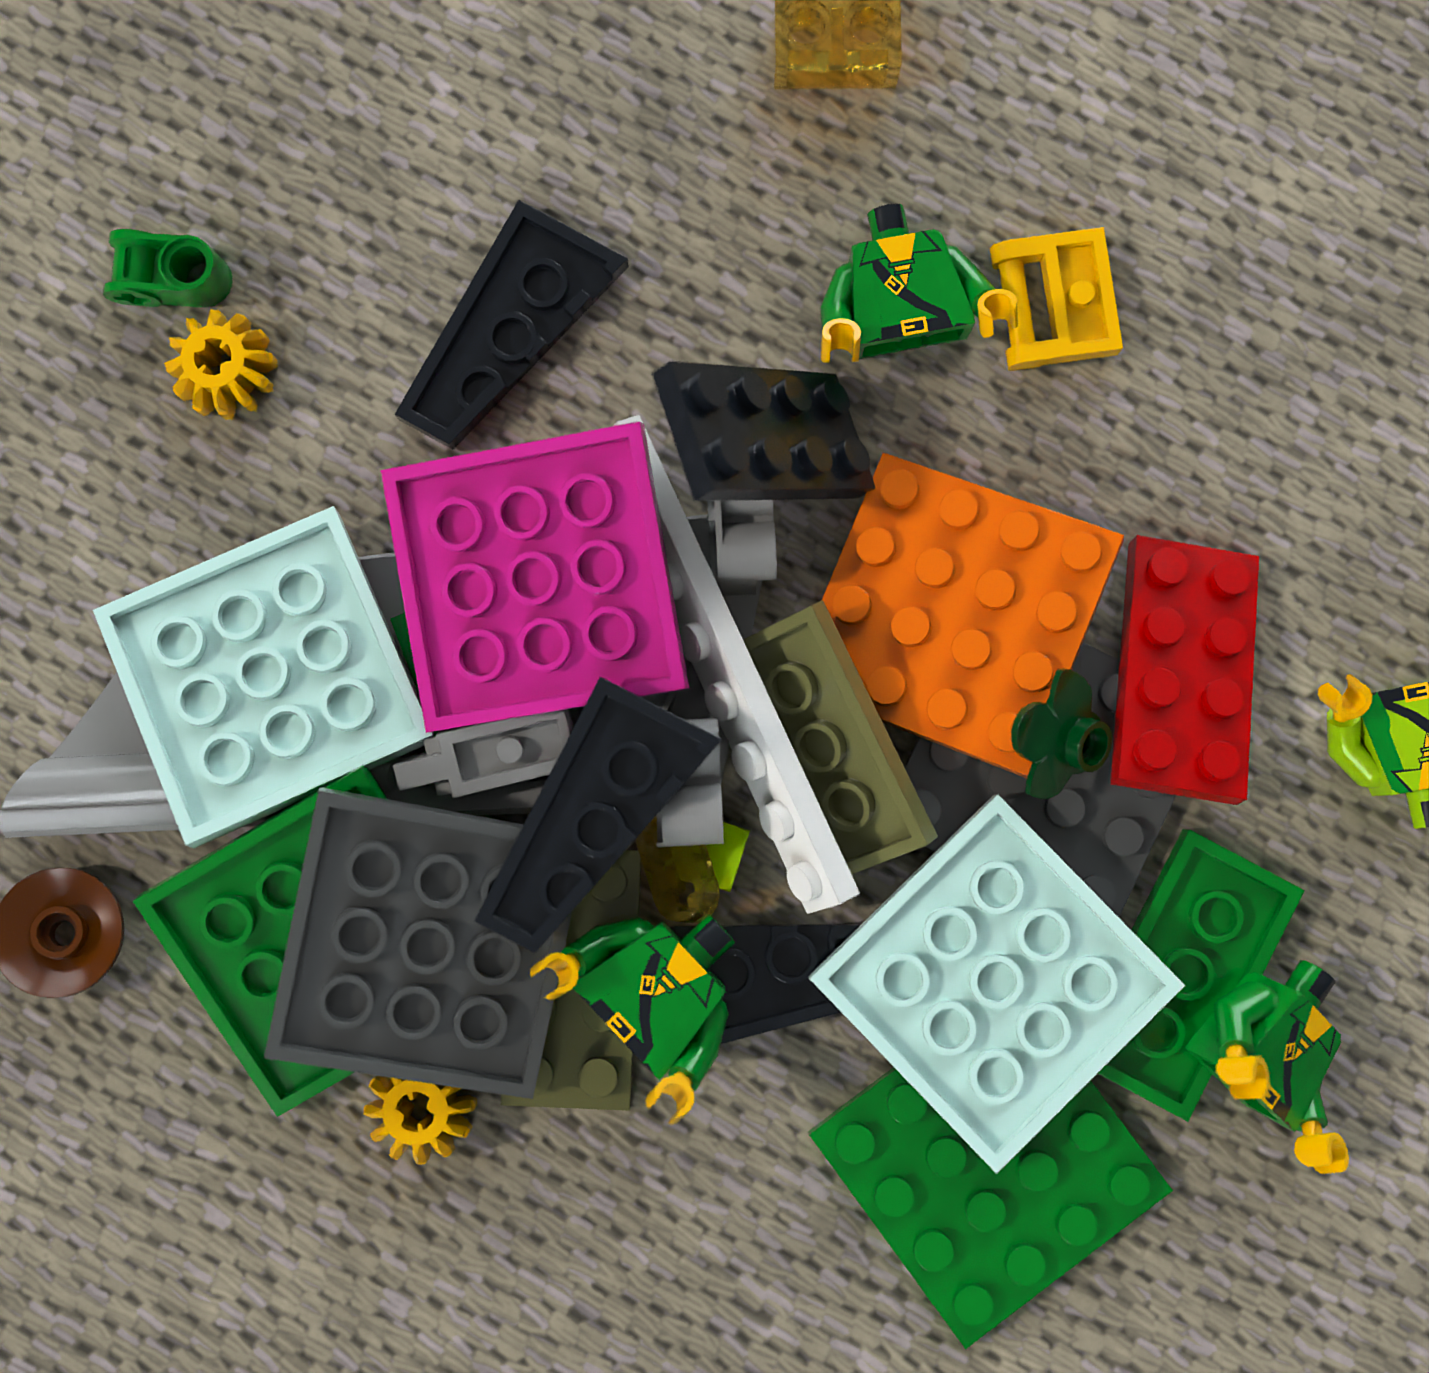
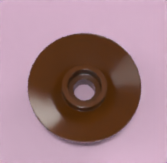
M50 868L38 871L18 882L0 902V971L11 984L23 992L44 998H63L79 994L98 983L110 971L119 956L124 939V918L120 904L105 883L87 872L72 868ZM68 921L75 928V937L68 945L61 946L55 938V931L61 923Z

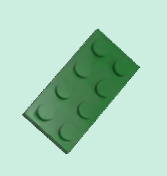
M1182 829L1131 931L1185 986L1098 1074L1188 1122L1212 1074L1185 1049L1186 1045L1214 1013V1005L1219 998L1231 992L1246 974L1256 972L1263 975L1305 890L1190 829Z

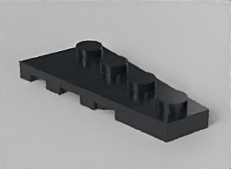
M518 200L395 412V416L399 421L454 450L629 267L628 258Z
M600 677L474 922L536 953L723 739Z
M861 924L721 925L736 942L709 968L726 988L722 999L726 1003L729 1014L721 1044L840 1013L841 1011L808 976ZM696 925L669 927L682 940Z

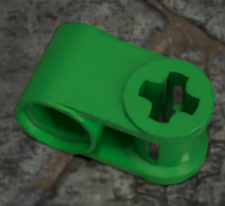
M116 229L109 233L108 243L115 249L111 282L104 284L103 296L112 302L122 305L147 307L173 305L205 308L221 303L230 293L233 280L229 266L199 237L192 235L153 234L133 229ZM206 263L203 275L196 281L187 283V277L191 269L198 264Z

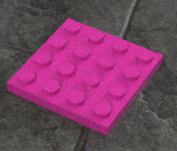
M638 421L381 470L426 733L585 706L600 677L638 696L689 688L647 438L642 422Z

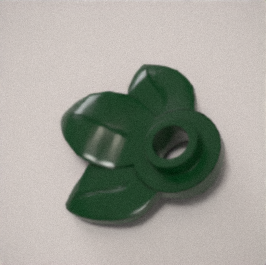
M1066 668L1058 669L1054 675L1047 702L1028 704L1019 711L1011 725L1013 749L1020 757L1033 762L1026 781V793L1039 799L1054 797L1062 791L1073 774H1080L1084 771L1094 772L1108 758L1112 745L1111 730L1105 722L1100 720L1096 713L1092 712L1091 686L1084 677L1075 671Z

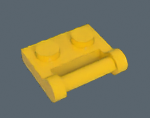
M1104 227L1010 239L990 247L992 268L999 269L1002 289L1012 292L1017 299L1018 327L1012 328L1011 324L1007 321L1011 347L1006 349L1005 353L1009 371L1116 356L1122 351L1123 343ZM1040 262L1052 339L1035 342L1024 265Z

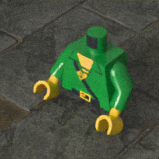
M895 203L882 205L872 209L867 214L872 241L861 242L852 246L848 263L841 265L834 271L820 306L822 324L821 360L824 363H830V352L836 349L848 351L851 354L852 362H858L859 359L964 340L968 338L975 325L974 315L979 318L980 334L984 338H989L994 335L993 320L1004 319L1011 324L1012 328L1018 327L1017 299L1008 290L996 289L986 276L956 246L946 245L943 235L939 230L931 229L909 234L904 206Z
M710 914L704 917L682 940L663 920L654 926L649 921L639 917L598 925L566 946L561 953L550 954L532 966L530 969L531 977L544 968H550L557 973L559 985L556 990L545 996L547 1000L556 999L573 988L658 1080L668 1072V1077L663 1078L648 1093L645 1100L648 1109L664 1093L672 1096L677 1104V1111L668 1124H676L691 1110L694 1103V1091L697 1090L718 1057L729 1014L726 1003L722 999L726 988L709 968L736 943Z
M1300 960L1284 985L1256 972L1246 974L1231 992L1216 1001L1214 1013L1191 1038L1185 1049L1229 1090L1234 1099H1239L1250 1109L1293 1132H1296V1130L1303 1132V1135L1296 1139L1294 1145L1295 1155L1302 1164L1307 1167H1314L1320 1174L1339 1173L1346 1171L1348 1168V1149L1345 1141L1338 1133H1322V1129L1328 1125V1120L1320 1089L1322 1080L1341 1044V1034L1318 1011L1336 981L1318 966L1308 961Z

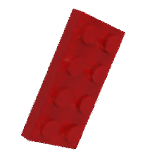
M1136 535L1128 544L1111 785L1238 805L1247 800L1259 556Z

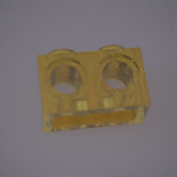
M774 0V89L896 88L902 65L901 0ZM806 30L816 34L819 39L812 43H801L796 41L791 35L797 31ZM859 30H870L876 33L880 40L872 43L862 42L853 33Z

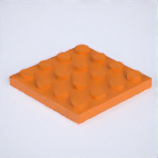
M883 452L873 475L876 489L870 490L865 494L822 600L883 723L1027 778L1033 762L1020 757L1013 749L1011 725L1023 707L1033 702H1047L1053 678L1058 669H1073L1124 542V535Z

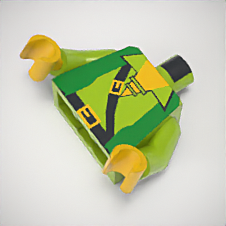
M1348 674L1346 676L1348 682L1347 689L1342 696L1328 682L1322 684L1318 688L1317 694L1319 699L1330 708L1326 717L1328 755L1357 785L1369 788L1371 796L1405 793L1413 828L1429 827V682L1372 693L1365 684L1352 674Z

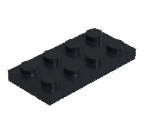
M669 361L652 373L694 501L858 499L865 495L866 492L876 489L869 469V454L863 443L859 440L849 411V397L844 387L839 383L837 374Z

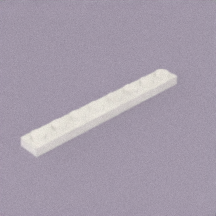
M639 415L617 421L613 426L638 421L642 422ZM645 429L683 654L687 660L692 662L703 686L705 703L713 718H718L720 726L729 740L733 765L740 777L749 786L760 810L759 819L766 835L774 841L787 869V881L791 891L802 902L807 914L840 905L859 895L860 892Z

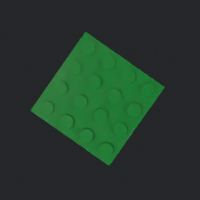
M363 765L323 787L388 800L369 768ZM318 790L154 885L133 900V903L277 1117L355 1073L264 1058Z
M895 1067L808 1131L809 1136L965 1349L1173 1191L1091 1080L997 1174Z

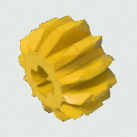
M210 309L207 324L204 327L194 318H186V327L191 333L185 340L181 337H169L170 346L181 355L164 363L166 371L171 376L179 378L173 386L174 393L183 401L192 400V408L203 416H208L216 408L217 413L223 419L233 420L236 412L235 401L237 400L248 411H257V402L250 393L254 388L263 393L273 392V383L261 373L272 371L278 367L277 359L274 355L265 351L270 344L268 336L261 329L251 330V322L244 315L238 313L227 322L226 317L219 310ZM227 354L231 361L221 363V355ZM221 365L219 374L211 371V367Z
M376 1076L369 1084L372 1092L381 1099L366 1104L364 1106V1115L370 1118H383V1123L371 1132V1140L374 1142L382 1141L389 1134L396 1139L390 1148L389 1156L391 1159L398 1160L408 1149L409 1145H412L413 1158L417 1165L426 1164L430 1159L432 1147L438 1154L447 1157L455 1150L454 1140L451 1135L466 1138L472 1130L470 1122L458 1114L473 1111L478 1105L477 1098L470 1095L457 1096L456 1092L462 1088L398 1078L390 1079L385 1076ZM420 1093L428 1096L430 1099L426 1108L434 1114V1118L429 1113L421 1121L413 1118L411 1115L414 1111V1105L406 1100L407 1096L411 1101Z

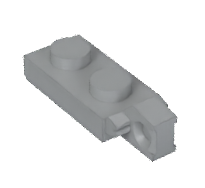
M569 708L440 730L434 737L423 741L426 752L397 759V764H393L399 791L434 783L438 796L452 794L453 798L549 775L574 728Z

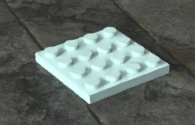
M334 506L93 610L184 843L193 849L295 804L319 790V787L323 788L362 765L371 770L424 746L423 741L435 735L434 731L426 733L419 696L341 516Z
M998 794L993 795L808 976L823 994L996 1174L1185 986Z

